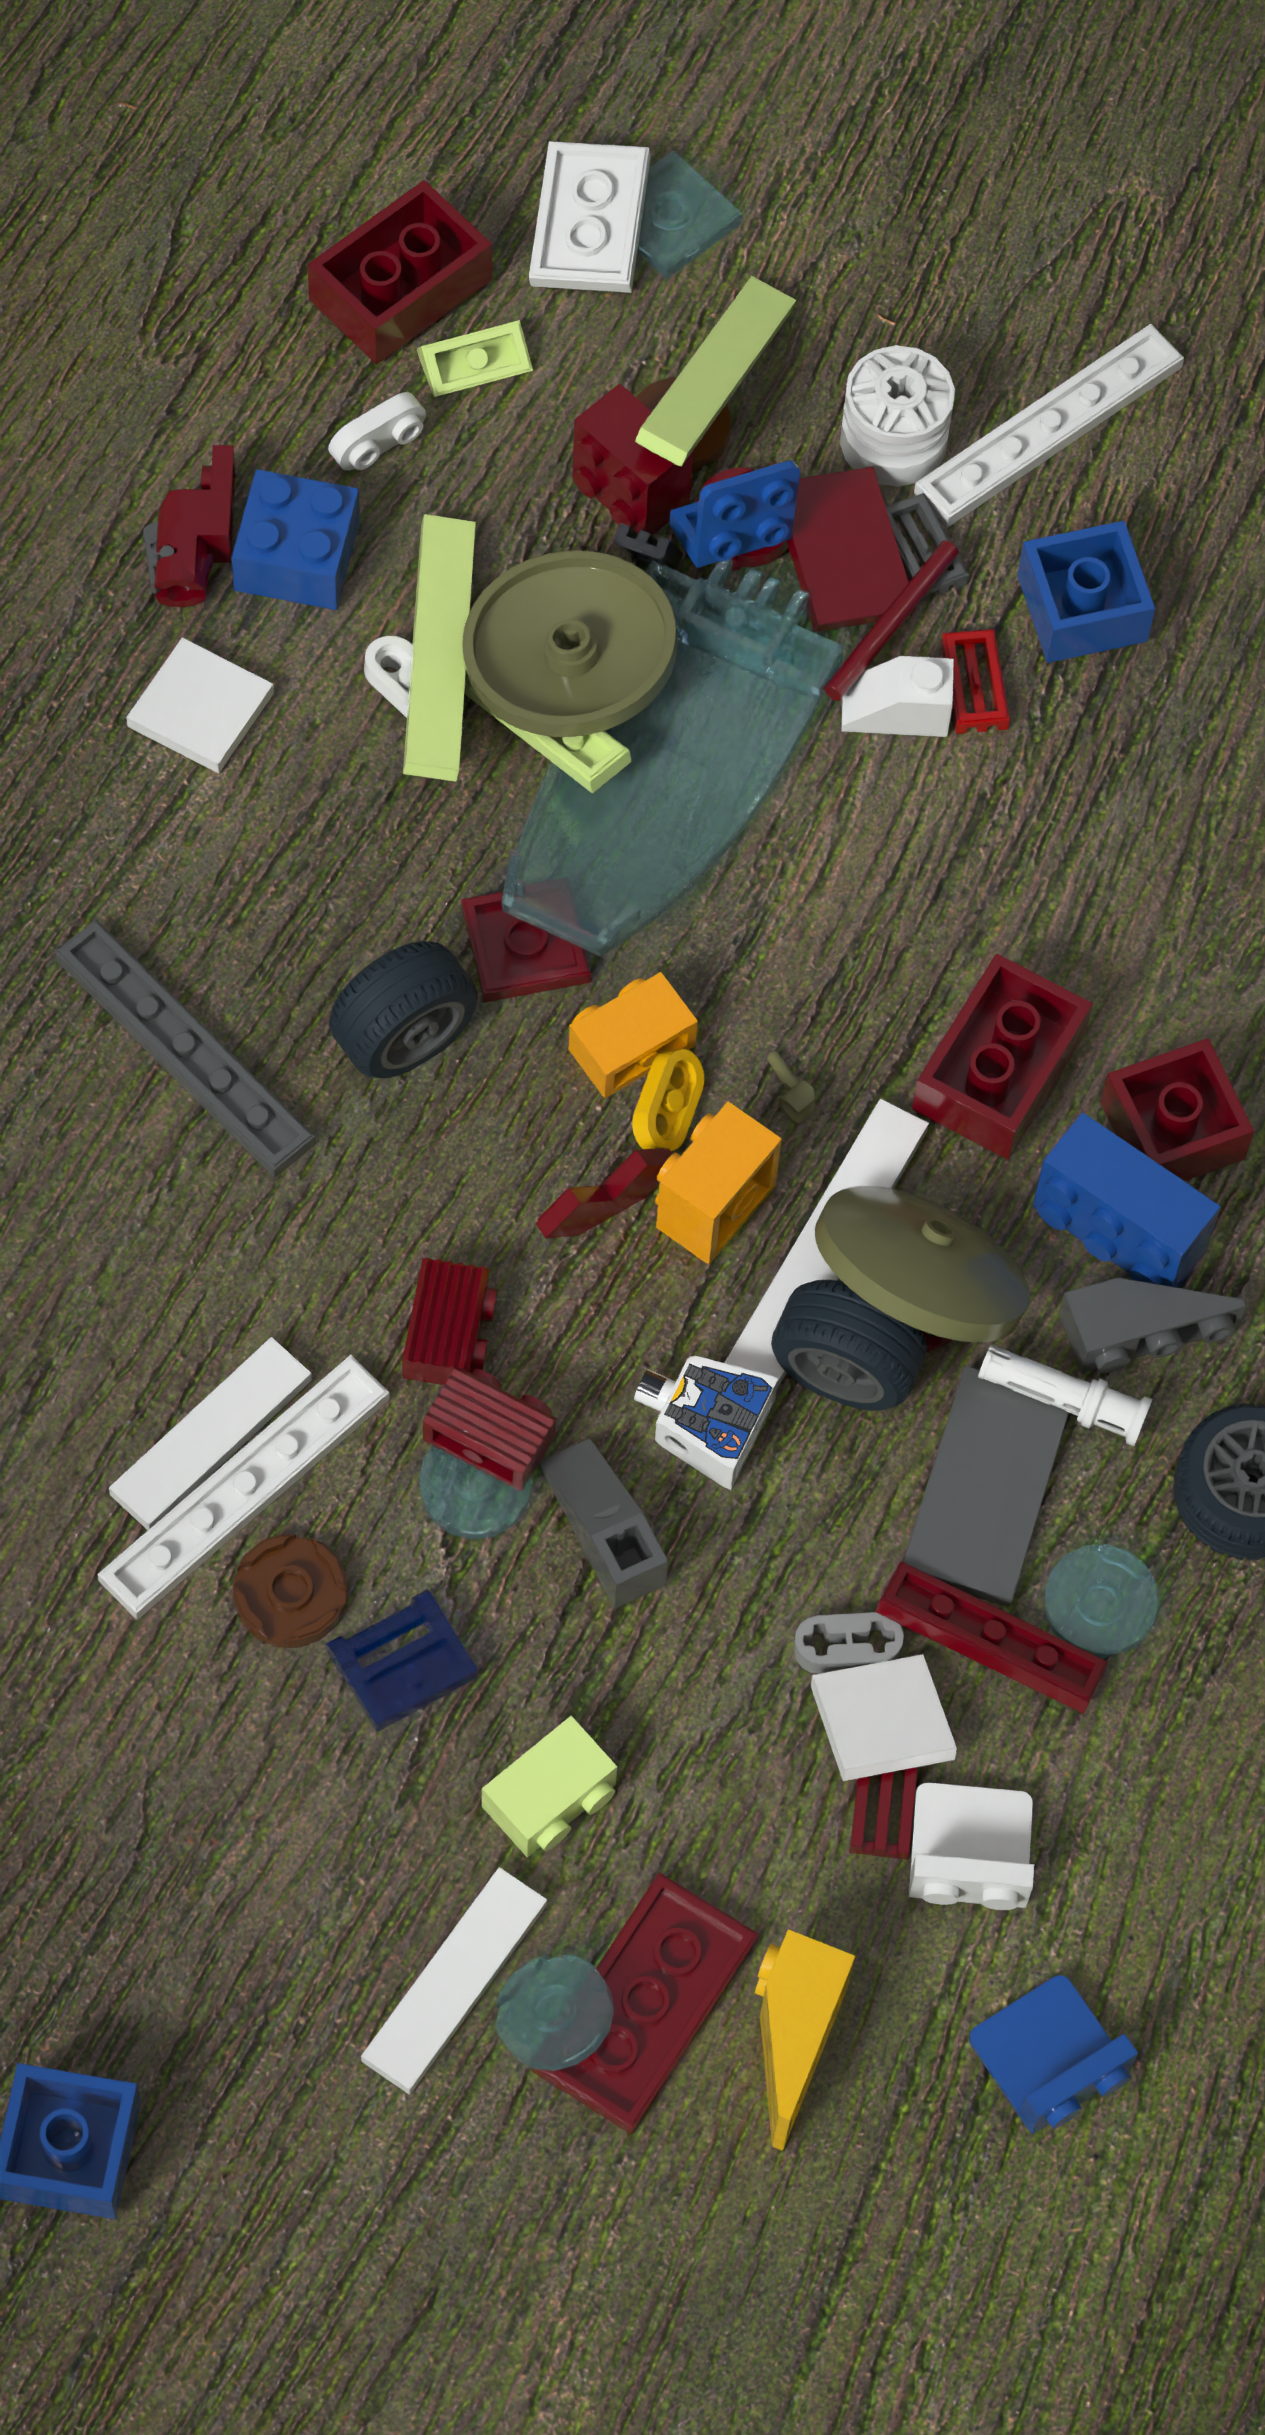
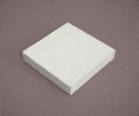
M181 638L126 717L127 727L219 774L274 694L273 683Z
M923 1654L812 1675L811 1689L843 1781L955 1760L957 1747Z

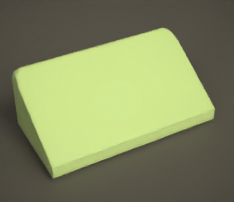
M520 320L417 348L421 365L434 397L533 371Z

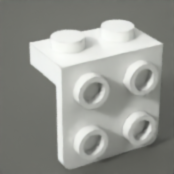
M938 1783L921 1784L917 1788L915 1795L909 1897L922 1898L926 1902L940 1905L966 1902L982 1904L987 1908L995 1910H1011L1016 1907L1026 1908L1033 1888L1034 1864H1029L1033 1807L1031 1796L1024 1791Z

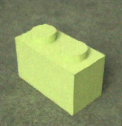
M570 1716L482 1788V1807L528 1858L540 1847L544 1851H548L560 1843L571 1830L568 1824L586 1810L589 1815L594 1814L609 1802L615 1794L613 1787L616 1785L617 1766L577 1721Z

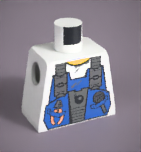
M689 1356L677 1381L647 1369L638 1385L634 1400L661 1412L656 1422L655 1441L660 1446L721 1486L731 1490L775 1402L778 1378L699 1356Z

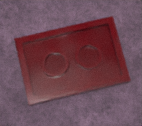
M874 467L799 478L792 538L787 540V544L814 633L877 622L909 582ZM915 608L909 616H912L917 608Z

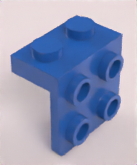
M788 460L705 486L700 492L699 502L671 510L669 525L696 568L718 561H727L735 556L764 547H772L783 541L790 540L792 538L800 469L794 461Z
M1061 1975L1051 1978L972 2029L969 2036L971 2047L1032 2135L1048 2124L1053 2129L1064 2125L1082 2111L1081 2103L1098 2092L1102 2097H1106L1124 2086L1132 2078L1129 2072L1138 2055V2052L1125 2034L1111 2041L1070 1980Z

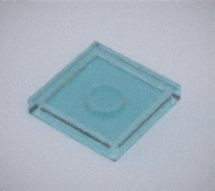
M673 150L649 168L637 253L667 280L738 227L742 221V213Z

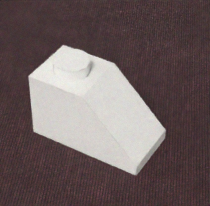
M899 656L864 671L842 698L841 731L947 737L953 704L954 659Z

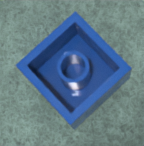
M256 469L232 554L234 591L337 610L360 525L359 489Z
M1125 521L1023 542L1017 576L1047 663L1148 642L1155 607Z
M17 2063L0 2139V2199L116 2220L141 2105L137 2084Z

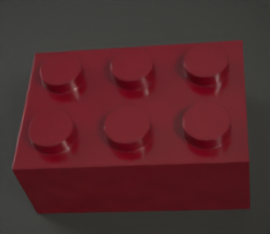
M423 180L307 264L309 300L377 365L492 280L493 244L430 184Z
M996 953L918 1078L912 1110L1009 1160L1084 1037L1093 1003Z

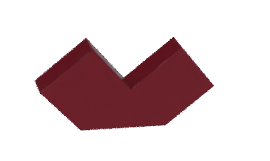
M669 1148L635 1150L602 1185L567 1188L537 1219L538 1221L535 1224L546 1239L579 1236L645 1199L660 1184L657 1181V1175L673 1153Z

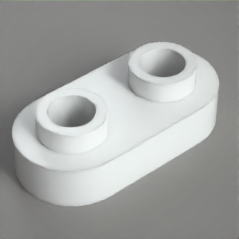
M409 392L397 394L342 427L332 438L328 448L329 453L343 470L366 469L382 453L398 444H407L418 437L423 430L426 411L413 394Z
M397 636L380 637L374 640L366 649L364 674L368 682L407 718L412 644ZM393 667L398 671L389 673L384 671L383 668Z

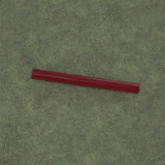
M946 540L940 543L824 686L827 696L835 701H840L958 556L959 551L953 543Z

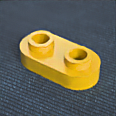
M686 1049L665 1051L657 1055L653 1060L632 1120L635 1139L642 1149L669 1148L670 1151H674L683 1144L704 1087L703 1067L697 1056Z

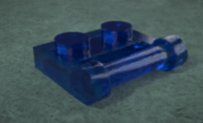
M427 1589L411 1598V1605L345 1640L342 1636H339L326 1643V1649L333 1664L340 1674L343 1675L376 1733L478 1678L476 1666L436 1600ZM422 1624L429 1629L430 1633L364 1669L357 1660Z

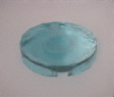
M433 1446L424 1456L419 1473L421 1502L432 1521L451 1535L472 1540L495 1537L513 1527L527 1510L532 1493V1476L523 1491H517L513 1486H508L503 1481L497 1480L494 1476L487 1475L483 1470H477L473 1465H467L463 1460L457 1459L454 1455L447 1454L443 1449L433 1448Z
M1108 1544L1086 1545L1066 1554L1051 1570L1043 1595L1044 1611L1046 1610V1616L1050 1621L1049 1626L1054 1635L1099 1658H1107L1111 1654H1119L1123 1651L1126 1653L1137 1648L1151 1632L1159 1607L1157 1584L1147 1566L1129 1551Z
M561 1954L563 1958L548 1959L547 1956L533 1959L515 1971L499 1992L496 2004L499 2009L497 2014L498 2023L496 2022L497 2033L513 2057L532 2069L556 2071L577 2065L598 2049L610 2031L614 2015L611 1990L594 1965L576 1955Z

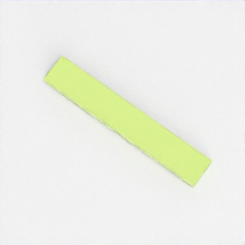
M751 276L644 422L635 442L682 467L788 318L796 300Z
M427 514L423 516L403 774L457 781L460 766L466 675L462 644L464 627L470 612L476 522Z

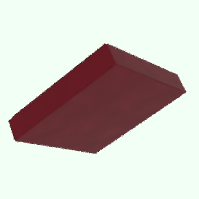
M568 880L461 899L463 917L484 1003L590 983L591 973Z

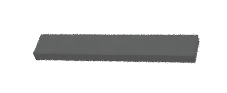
M96 919L55 951L56 961L273 1178H276L316 1145L315 1136Z

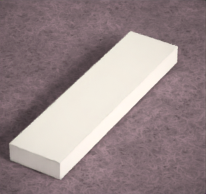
M269 1338L109 1487L110 1496L149 1530L199 1487L312 1381L311 1372L275 1339Z
M499 1867L361 2055V2062L410 2095L547 1907V1899Z

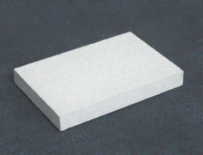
M549 141L529 272L531 286L632 292L651 159L649 147Z

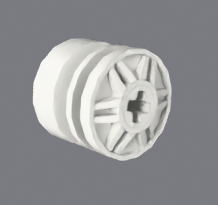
M897 345L876 349L858 360L848 375L840 445L845 460L853 469L874 467L878 484L900 487L916 483L937 469L946 455L955 388L949 371L936 357L913 347Z

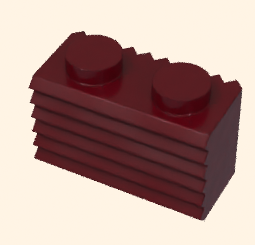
M429 1257L422 1258L402 1359V1376L404 1379L445 1385L456 1366L468 1373H471L473 1369L484 1371L488 1340L479 1338L482 1321L493 1322L498 1297V1289L489 1287L488 1268L484 1266L476 1267L473 1264L467 1266L463 1263L455 1264L452 1261L444 1262L440 1259L432 1260Z
M456 1366L446 1384L442 1387L440 1394L436 1397L434 1404L431 1405L429 1412L424 1417L423 1440L427 1444H433L437 1449H443L447 1454L454 1455L457 1459L463 1460L467 1465H473L477 1470H483L487 1475L494 1476L506 1485L513 1486L517 1491H523L556 1436L557 1418L551 1416V1409L541 1400L530 1395H523L519 1399L501 1390V1383L491 1374L480 1369H473L471 1373H468Z

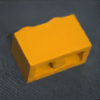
M659 972L646 981L643 978H639L630 982L620 991L617 998L601 1007L599 1005H592L581 1011L574 1018L572 1024L569 1025L568 1050L604 1099L648 1074L653 1060L660 1053L679 1049L689 1050L696 1046L698 1021L662 972Z

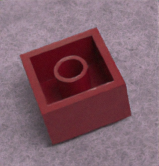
M619 383L574 420L572 477L578 489L589 498L595 497L609 509L612 518L618 525L622 523L630 526L638 534L640 530H643L653 536L670 522L671 510L690 504L693 451L681 467L635 442L640 428L652 411Z
M1209 1038L1107 1073L1100 1103L1115 1134L1183 1181L1246 1159L1254 1129Z

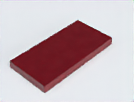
M659 1872L532 2064L531 2072L632 2135L758 1941L759 1934Z

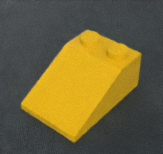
M789 1929L781 1947L770 1943L758 1973L759 1981L755 1990V1994L763 1997L760 2024L772 2147L782 2151L785 2148L846 1994L855 1960V1955Z

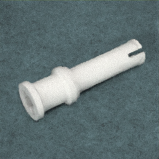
M992 1343L978 1375V1378L1000 1384L1043 1403L1066 1410V1412L1078 1416L1077 1421L1081 1422L1083 1427L1089 1429L1091 1426L1096 1425L1124 1436L1126 1444L1134 1446L1153 1400L1146 1396L1138 1400L1108 1388V1381L1100 1378L1099 1381L1093 1379L1092 1383L1077 1379L1044 1364L1011 1353Z

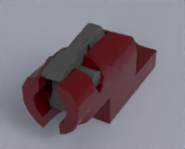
M213 445L212 466L202 465L201 489L169 491L161 505L158 520L143 529L151 591L155 594V598L160 604L169 607H190L203 602L206 597V586L212 564L231 563L236 482L233 445Z

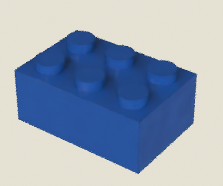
M1082 1112L1043 1160L1032 1207L1038 1210L1039 1216L1049 1226L1057 1230H1067L1083 1241L1085 1248L1094 1257L1105 1262L1112 1261L1128 1272L1131 1280L1178 1288L1206 1253L1221 1206Z

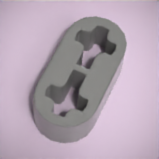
M876 1612L817 1615L807 1618L799 1625L795 1633L793 1653L795 1660L803 1669L810 1673L821 1674L898 1659L901 1655L904 1634L900 1624ZM874 1630L880 1631L883 1640H891V1642L885 1644L884 1652L882 1653L874 1652L873 1646L870 1643H853L867 1641L870 1631ZM816 1633L823 1634V1639L826 1643H844L828 1646L827 1654L824 1656L816 1655L814 1647L805 1646L811 1643L812 1636Z

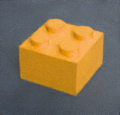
M729 1101L726 1102L715 1116L708 1113L701 1119L691 1135L693 1143L681 1156L678 1153L672 1154L657 1175V1181L660 1184L659 1193L655 1199V1204L658 1205L656 1228L708 1265L711 1264L776 1186L782 1138Z

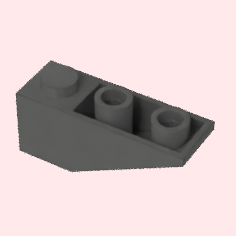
M1114 1278L1065 1292L1059 1317L1081 1374L1097 1369L1100 1373H1111L1128 1365L1131 1359L1149 1354L1153 1358H1162L1179 1351L1183 1344L1201 1339L1206 1343H1214L1228 1338L1239 1328L1246 1305L1244 1300L1240 1298Z
M589 1438L541 1460L539 1466L614 1609L666 1586L668 1560L643 1512L592 1440Z

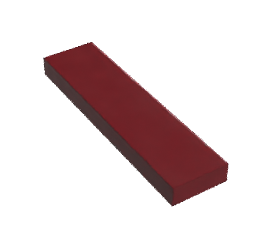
M902 1561L898 1564L875 1611L1084 1714L1108 1664L1107 1661Z

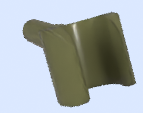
M773 1051L767 1056V1060L783 1083L784 1088L788 1091L779 1098V1106L793 1123L800 1124L816 1109L814 1089L807 1081L802 1080L799 1082L779 1052Z

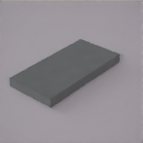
M964 1366L903 1562L972 1596L1010 1607L1069 1412L1013 1391L1000 1384L978 1378L980 1370Z

